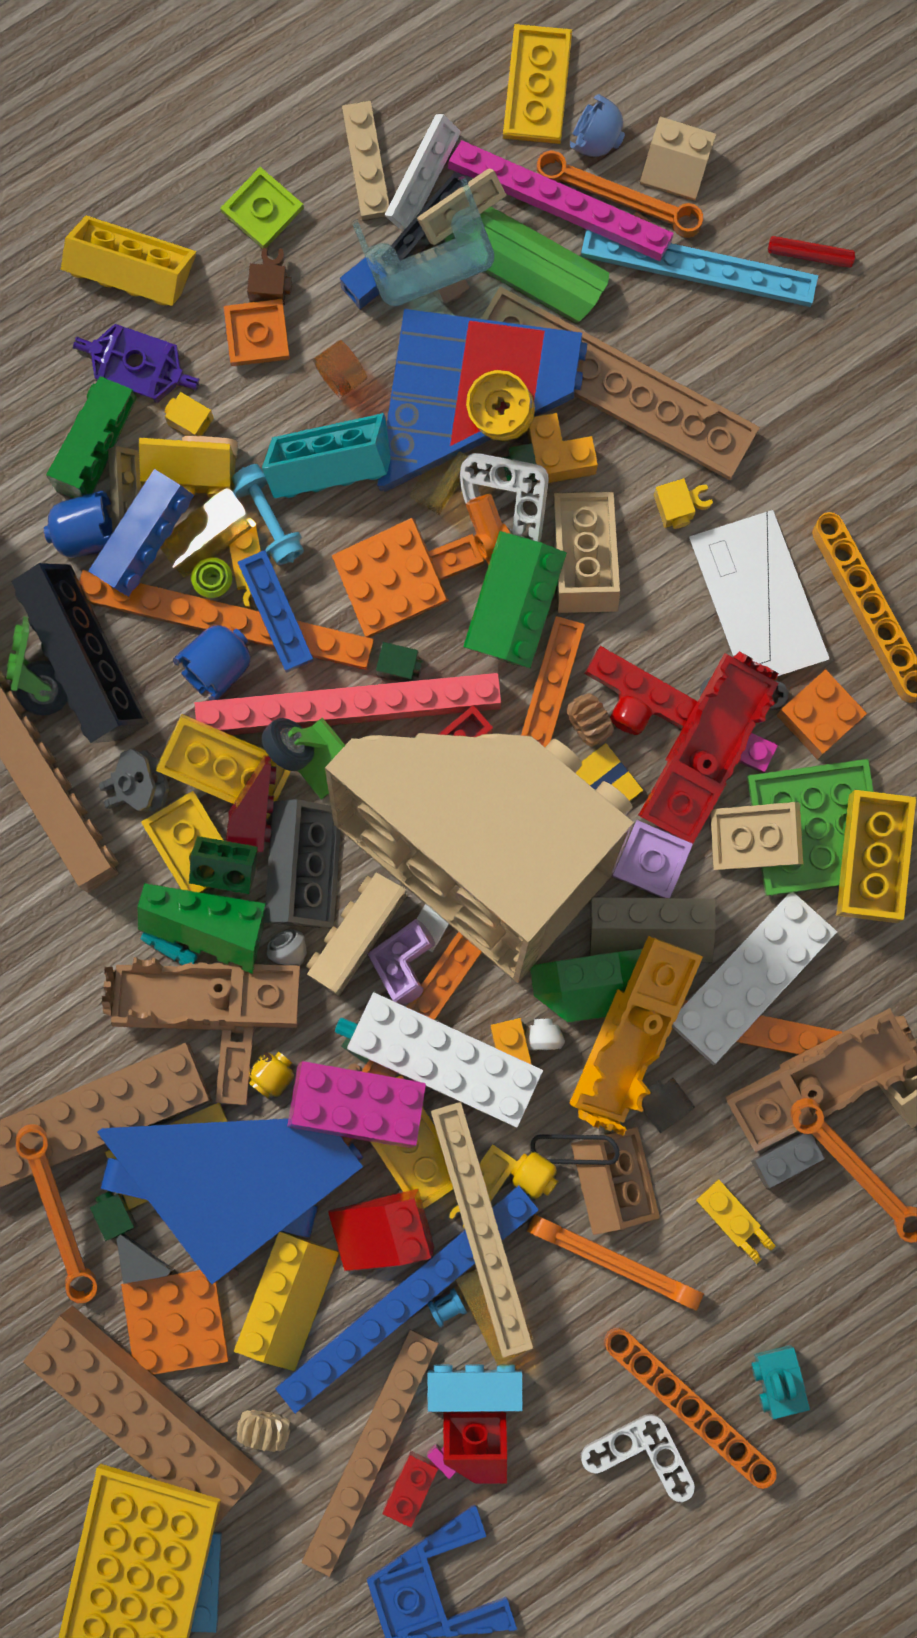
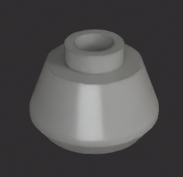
M294 929L285 930L270 940L266 954L270 960L278 965L300 966L307 954L305 937L300 931Z

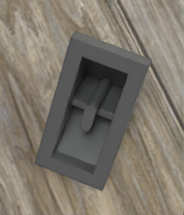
M125 1233L120 1234L117 1238L123 1284L169 1276L174 1271L172 1267Z

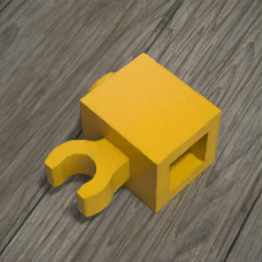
M684 478L657 486L654 491V498L664 528L673 526V529H678L689 525L696 512L694 506L700 510L710 508L713 504L712 499L701 501L698 497L700 493L707 492L708 486L699 485L695 489L688 491Z

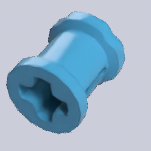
M455 1288L450 1290L449 1295L436 1302L429 1301L427 1303L439 1328L444 1326V1322L460 1313L462 1315L467 1313Z

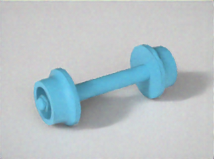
M252 464L242 467L241 470L232 476V481L235 485L233 492L236 497L250 494L275 540L265 549L267 555L272 556L277 565L294 562V559L304 552L300 543L302 538L300 532L284 534L261 490L267 484V480L260 466Z

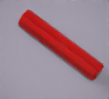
M771 236L768 244V252L776 255L851 268L855 261V251L778 236Z

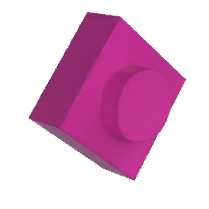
M751 733L739 763L758 772L765 773L778 745Z
M435 1444L427 1452V1457L450 1479L456 1471L444 1465L443 1448L441 1449Z

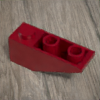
M264 755L228 813L226 841L258 847L257 852H263L264 842L270 843L271 824H266L267 813H273L274 795L268 794L269 784L275 785L276 766H271V758Z

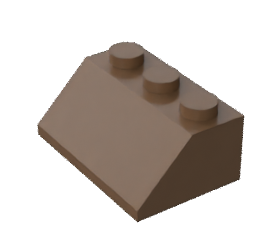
M638 1127L627 1129L623 1136L616 1132L606 1134V1136L614 1139L620 1150L619 1159L615 1164H576L593 1235L622 1230L660 1218ZM582 1140L571 1143L574 1160H612L615 1156L614 1147L607 1140Z

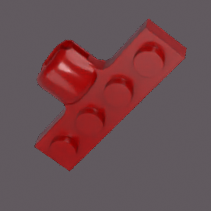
M602 646L597 649L584 673L619 695V700L610 715V719L617 728L632 735L642 733L652 715H657L676 727L683 729L698 702Z

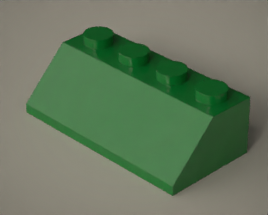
M499 531L463 647L512 665L531 669L567 552L541 542Z

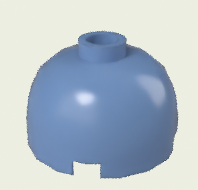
M600 94L594 97L597 100L594 106L590 104L586 106L573 131V135H578L576 144L570 141V147L573 150L589 157L605 155L612 147L617 149L625 136V133L621 131L623 117L620 110L612 101Z

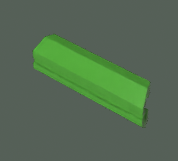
M489 207L445 238V247L449 253L574 323L580 322L590 312L608 285L609 272L493 207Z

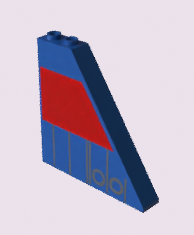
M404 309L387 419L391 461L387 475L378 479L377 486L379 490L386 492L491 440L470 419L466 406L469 389L473 382L484 373L501 370L509 371L518 376L532 394L535 404L534 417L540 416L574 399L575 390H581L583 372H578L579 360L585 361L587 343L582 342V333ZM503 401L501 406L495 408V410L504 415L505 409L510 407Z

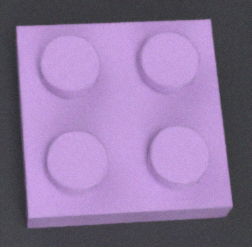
M636 820L612 877L660 898H670L693 844Z

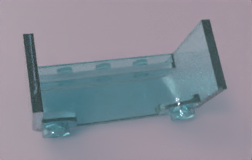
M464 176L459 177L458 180L469 207L456 212L451 220V229L455 239L400 261L396 250L387 243H378L368 247L358 219L352 221L381 298L385 303L391 306L402 305L486 271L492 266L495 257L494 251L467 179Z

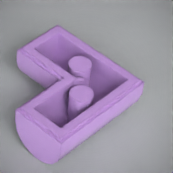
M417 919L367 953L391 999L400 1005L414 1001L423 992V988L409 963L435 946L431 933Z

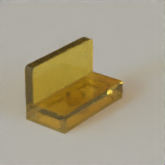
M459 451L455 458L424 472L410 493V498L440 515L460 483L461 465L469 456Z

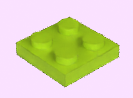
M259 167L222 205L220 210L222 214L263 249L267 248L304 209V205L262 167Z

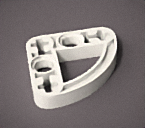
M480 453L470 455L462 463L460 470L461 489L465 503L481 496L477 485L517 492L513 530L509 529V531L513 535L520 536L526 530L527 523H532L528 534L530 537H533L531 540L540 542L549 481L547 471L537 464ZM474 462L477 463L479 469H483L477 475L474 474V469L469 468ZM490 464L492 465L490 472L484 471L490 467ZM499 467H507L511 471L512 479L510 481H503L498 477L497 470ZM534 473L535 478L540 480V482L535 485L533 493H528L531 490L532 481L527 479V477ZM525 501H531L536 504L538 509L536 515H528L524 512L523 503Z

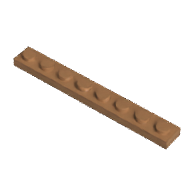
M410 1329L305 1553L302 1564L330 1577L438 1346V1342Z

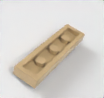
M371 101L342 105L361 219L385 217L389 201Z

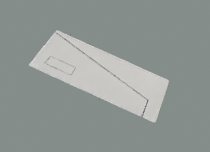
M773 510L689 537L733 656L740 651L753 658L752 661L778 672V676L829 660L828 653Z

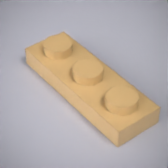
M488 168L418 216L417 219L429 242L435 245L507 195L495 171Z

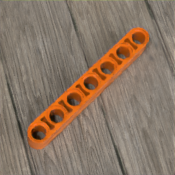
M617 1327L607 1332L604 1344L610 1355L751 1484L762 1489L774 1484L777 1475L774 1465L625 1329ZM621 1334L626 1336L627 1346L624 1350L614 1351L611 1348L610 1343L615 1335ZM640 1356H647L651 1361L649 1370L643 1373L637 1372L634 1368L635 1360ZM668 1377L673 1379L674 1388L670 1393L662 1394L658 1391V1383L662 1378ZM688 1399L697 1401L698 1407L693 1415H685L681 1410L683 1402ZM710 1421H718L721 1424V1431L717 1436L709 1437L705 1433V1427ZM737 1442L743 1443L745 1447L744 1454L740 1458L730 1457L729 1448L731 1445ZM759 1464L768 1466V1474L762 1480H756L753 1477V1470Z

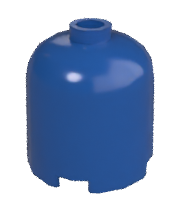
M102 490L54 505L48 515V525L44 526L47 542L49 544L53 543L55 549L61 555L68 558L100 553L112 535V517H109L106 507L111 505V501L107 493Z
M221 625L210 626L173 658V662L177 666L180 663L185 670L181 674L200 694L206 690L211 694L209 697L210 701L218 700L248 669L250 653L245 645L248 640L238 629L231 631L229 628Z

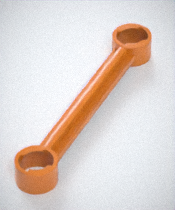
M554 150L546 151L538 158L536 171L538 174L558 183L562 181L672 224L675 233L683 238L694 237L701 229L703 213L695 204L686 203L676 207L566 164L564 156ZM555 161L562 166V171L553 176L545 174L541 169L546 164L555 163ZM691 214L695 215L698 219L699 224L690 229L684 228L678 223L681 217L690 216Z
M803 1098L796 1101L790 1112L794 1127L801 1133L812 1134L893 1218L895 1228L901 1239L911 1243L917 1242V1230L911 1233L903 1231V1225L906 1222L905 1218L909 1216L917 1217V1208L907 1207L824 1121L822 1109L815 1100ZM805 1107L816 1109L817 1119L809 1125L799 1123V1116L802 1113L801 1109Z
M29 1124L18 1131L16 1135V1150L21 1157L28 1159L67 1272L65 1280L66 1294L73 1302L86 1303L96 1295L97 1279L95 1274L84 1266L46 1155L48 1147L47 1134L42 1127ZM29 1132L38 1133L43 1138V1146L37 1151L35 1148L29 1149L25 1147L23 1143H20L21 1138ZM79 1276H85L93 1282V1287L87 1293L77 1291L73 1286H70L72 1280Z
M536 1214L533 1215L527 1228V1232L579 1255L695 1311L698 1310L704 1293Z

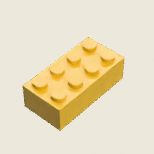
M854 790L849 794L836 916L899 923L904 920L916 797Z

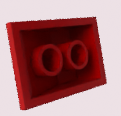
M419 1189L328 1211L344 1271L401 1266L432 1257L435 1247Z

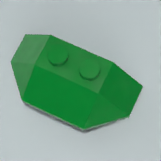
M642 949L533 965L530 973L534 996L566 1022L606 1017L617 990L625 992Z

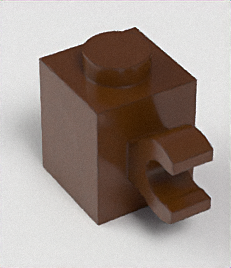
M263 248L261 252L263 264L250 263L247 287L249 302L282 299L283 305H285V296L291 295L292 277H287L286 267L282 266L285 259L283 249H279L278 257L272 260L268 258V249Z

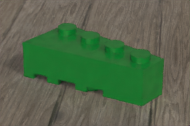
M101 376L96 384L93 383L87 394V401L82 410L79 411L75 423L46 474L55 491L71 498L94 493L109 460L108 448L116 445L137 399L133 389Z

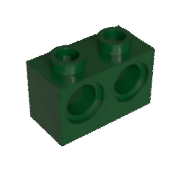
M197 836L190 858L189 884L250 894L256 872L258 847Z

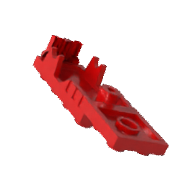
M740 651L733 657L724 653L665 760L668 762L638 814L647 821L692 844L724 790L727 779L734 772L735 765H738L741 754L746 749L749 736L756 723L765 722L768 710L775 704L772 695L779 684L774 681L779 673L767 666L752 661L753 658Z

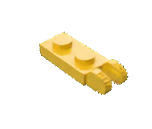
M719 1179L696 1199V1202L737 1247L740 1246L755 1264L762 1259L759 1253L746 1242L753 1233L759 1238L761 1244L766 1249L772 1251L776 1247L771 1239L760 1229L761 1225Z

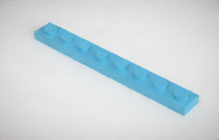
M587 229L581 250V257L808 307H811L818 280V275L670 243L661 261H658Z

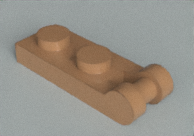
M236 1026V1030H222L215 1103L247 1105L250 1080L249 1070L251 1068L255 1027ZM232 1033H243V1042H232Z

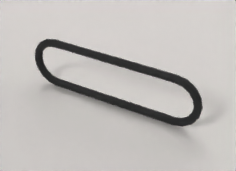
M540 1134L532 1138L530 1144L533 1153L536 1152L535 1143L538 1139L607 1140L615 1150V1156L612 1160L547 1159L552 1164L611 1165L615 1164L620 1156L617 1143L606 1135Z

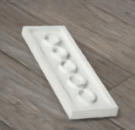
M794 892L789 893L680 1009L672 1028L711 1064L715 1065L832 939L837 931Z
M374 992L347 1047L348 1050L414 1081L426 1083L427 1087L516 1128L520 1124L543 1073V1070Z

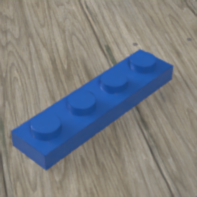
M261 551L238 561V565L285 672L287 673L313 662V657L266 551Z

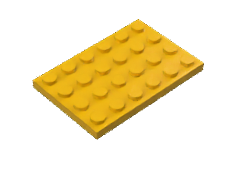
M100 1464L96 1468L58 1638H189L221 1499Z

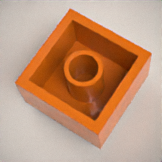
M825 669L788 702L776 716L818 760L858 724L867 713Z

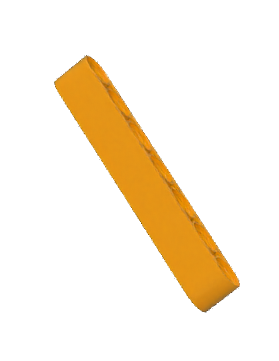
M824 513L819 517L813 528V538L897 694L905 702H917V694L907 689V681L917 682V657L843 520L835 513ZM821 525H832L835 534H825L821 530ZM839 549L846 551L849 560H839L835 555V551ZM853 575L860 577L863 581V587L852 586L849 577ZM864 602L874 603L877 607V613L870 614L866 612L863 606ZM878 629H888L891 632V640L881 639L878 635ZM900 654L903 656L906 665L904 667L895 665L892 655Z

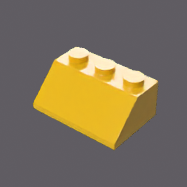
M139 438L140 482L142 486L153 470L156 469L184 487L194 496L195 493H207L208 497L221 499L225 498V495H233L234 483L232 476L235 474L236 460L230 444Z

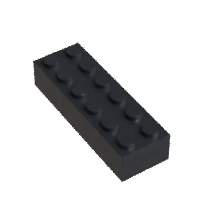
M38 563L11 582L16 590V598L23 605L29 617L28 622L37 633L42 643V651L49 658L55 670V678L63 686L68 697V704L76 713L81 723V731L89 742L121 741L149 724L71 564Z

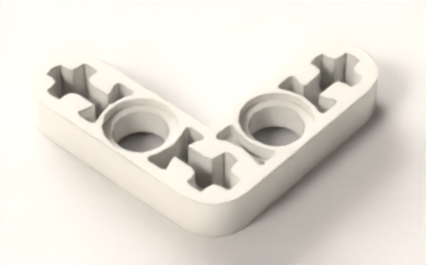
M655 1414L643 1415L589 1443L581 1452V1461L585 1469L591 1473H600L646 1450L671 1499L676 1502H684L689 1500L694 1493V1482L664 1422ZM647 1421H651L652 1424H659L656 1433L660 1441L664 1437L668 1440L667 1442L657 1444L652 1450H650L649 1445L655 1443L651 1435H644L642 1432L646 1429L645 1423ZM619 1435H627L632 1440V1446L627 1452H619L615 1449L614 1441ZM608 1441L610 1450L616 1458L610 1460L609 1454H606L600 1458L601 1464L599 1466H596L593 1462L588 1464L586 1460L590 1458L589 1452L591 1450H595L596 1453L605 1451L606 1448L602 1444ZM669 1449L674 1453V1461L670 1466L664 1467L657 1463L656 1458L660 1450ZM679 1465L682 1468V1471H676L679 1479L682 1482L688 1481V1485L685 1486L686 1492L682 1495L678 1491L672 1492L671 1489L675 1487V1483L671 1475L666 1479L663 1476L664 1473L673 1472Z

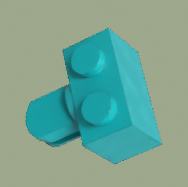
M788 1345L754 1354L756 1362L751 1363L755 1381H761L764 1393L759 1394V1399L763 1412H769V1416L772 1419L809 1411L810 1407L794 1347Z

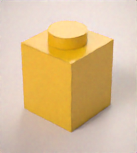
M182 392L179 393L176 399L172 398L168 402L164 411L167 424L185 436H203L214 419L209 408Z

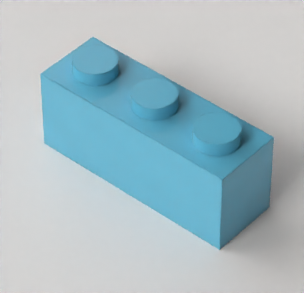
M438 1364L434 1365V1370H428V1412L523 1411L522 1370H515V1364H497V1370H484L483 1364L465 1365V1370H453V1365Z

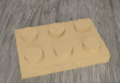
M799 802L712 809L711 830L714 870L803 864Z

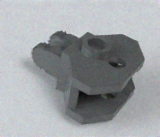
M129 749L122 752L116 771L111 773V778L99 783L101 791H110L115 788L116 796L104 801L105 808H115L126 803L137 811L154 812L164 808L169 785L166 775L156 771L160 759L148 750L138 752L135 749ZM154 773L158 776L157 783L152 778Z

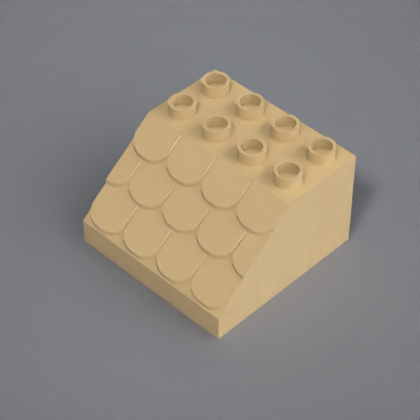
M419 733L415 738L382 735L365 736L360 739L352 738L325 767L334 825L517 983L589 903L591 898L611 878L634 823L626 816L633 808L626 796L605 781L596 790L593 789L576 774L582 766L580 759L572 750L556 739H552L544 747L532 736L485 734L478 737Z

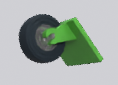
M23 616L22 625L16 624L12 650L16 651V654L10 653L6 679L11 680V690L16 692L18 701L27 711L36 715H50L62 709L67 703L68 697L63 686L56 680L55 670L50 661L40 660L31 663L24 657L29 636V617Z
M323 717L313 726L302 728L296 722L286 718H278L271 722L262 734V743L268 756L283 769L298 771L321 800L329 794L325 767L343 749L345 744Z

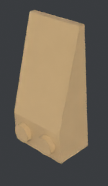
M614 492L554 493L555 547L567 552L557 583L558 613L618 612L620 582Z

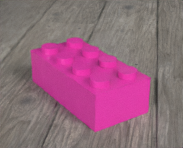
M302 1061L297 1067L287 1127L412 1148L417 1144L426 1083Z

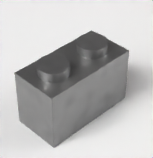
M800 1133L755 1157L751 1162L765 1188H771L825 1158L812 1134Z

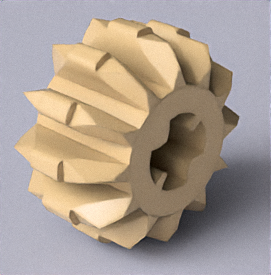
M246 1410L242 1412L236 1431L237 1441L245 1447L275 1452L284 1450L289 1439L290 1421L282 1415L274 1414L273 1412Z

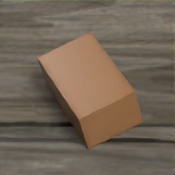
M712 403L698 410L697 413L701 421L717 415L718 410L715 404Z

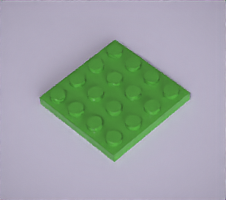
M863 759L748 775L747 782L751 806L790 802L800 803L803 864L761 867L765 897L839 886L849 794L854 790L874 792L869 760Z

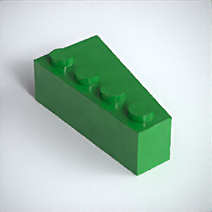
M144 883L137 907L138 930L171 943L181 942L188 945L189 950L199 954L201 951L217 956V960L228 965L230 962L242 966V970L253 974L264 929L265 903Z

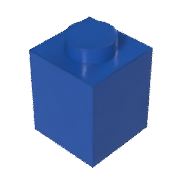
M366 256L340 277L341 289L361 310L387 288V272L378 261L373 263Z

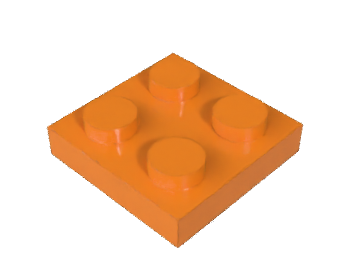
M282 299L224 306L231 367L290 359Z

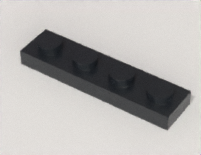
M454 172L381 256L384 263L402 272H405L413 265L415 259L431 244L417 217L474 178Z

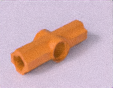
M486 494L469 500L466 503V507L476 531V535H474L476 547L489 566L499 531L511 533L507 526L501 522L492 495Z

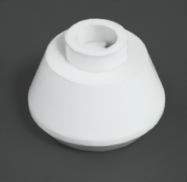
M534 1019V1025H528L525 1034L528 1050L561 1049L564 1045L565 1040L559 1025H553L552 1019Z

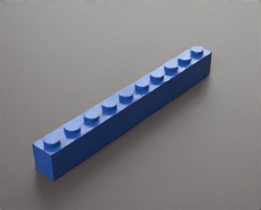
M520 1186L515 1187L492 1206L501 1240H504L539 1210ZM463 1230L275 1388L294 1413H297L475 1264L466 1230Z

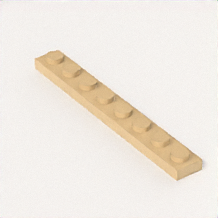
M459 1102L432 1110L431 1114L502 1357L533 1349L462 1104Z

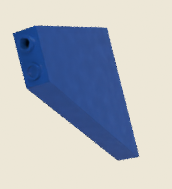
M289 1118L102 1128L97 1132L211 1284H214L363 1167L359 1162L363 1156L353 1143L347 1146L340 1136L287 1127Z

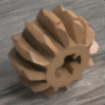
M587 693L584 696L581 695L575 698L573 702L568 704L567 714L569 720L583 743L593 747L596 744L603 743L608 737L612 736V720L596 696Z

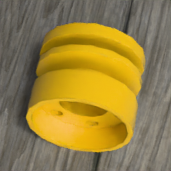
M494 370L484 373L473 382L468 391L466 406L470 419L484 435L493 440L508 441L516 439L528 430L534 420L535 404L532 394L522 380L509 371ZM504 401L510 408L505 409L504 415H501L495 408L500 407L501 402Z

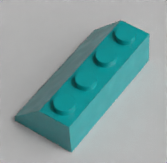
M381 413L272 437L262 470L273 497L291 498L303 492H319L327 487L336 485L348 486L355 481L364 479L376 480L387 475L391 456L385 415Z

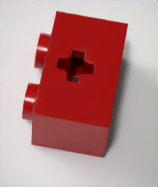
M410 1450L382 1514L411 1528L438 1471V1467L431 1460Z

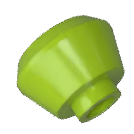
M218 558L201 560L196 564L191 574L194 589L206 598H217L224 595L231 587L233 579L228 564Z

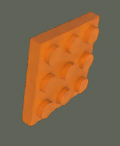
M413 518L331 555L363 633L367 638L449 601L416 521Z
M201 1270L121 1284L132 1357L152 1375L229 1361L217 1281L211 1284Z

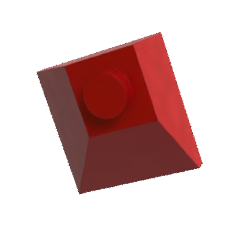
M506 1411L443 1412L444 1465L475 1484H507Z

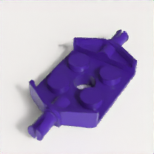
M117 324L112 325L97 340H93V342L79 337L75 338L76 342L73 344V349L89 353L92 356L96 382L100 376L133 389L137 394L152 398L155 403H159L179 385L194 391L197 390V385L199 386V378L186 375L181 370L178 348L175 344ZM132 354H140L143 357V362L137 367H131L127 364V359Z

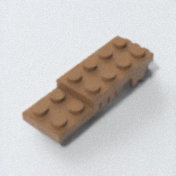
M134 957L132 965H116V970H113V967L104 968L106 977L104 990L106 994L102 996L101 1002L103 1014L111 1016L112 1027L236 1030V1026L297 1028L300 966L255 964L253 974L242 970V966L238 964H192L191 962L181 966H162L156 958L140 960Z
M889 1008L779 1064V1070L726 1096V1101L753 1150L757 1152L798 1131L793 1125L790 1112L793 1104L800 1099L810 1098L815 1100L820 1105L824 1117L832 1114L833 1111L840 1110L846 1107L847 1104L853 1103L864 1092L878 1085L887 1090L891 1084L897 1081H905L906 1071L917 1066V1042L911 1033L910 1026L904 1015L894 1016ZM805 1107L801 1109L802 1113L799 1116L800 1124L809 1125L816 1121L817 1114L815 1108Z

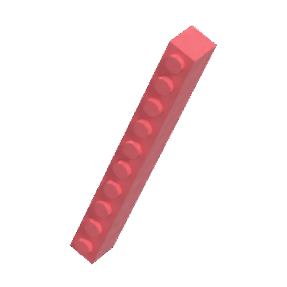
M498 673L202 701L194 702L197 721L229 735L263 732L271 722L278 718L290 719L302 728L313 726L322 717L329 726L464 713L472 705L478 711L501 709Z

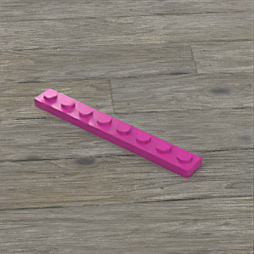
M461 140L449 159L448 169L472 178L477 177L490 168L495 171L507 195L655 260L661 261L673 239V232Z

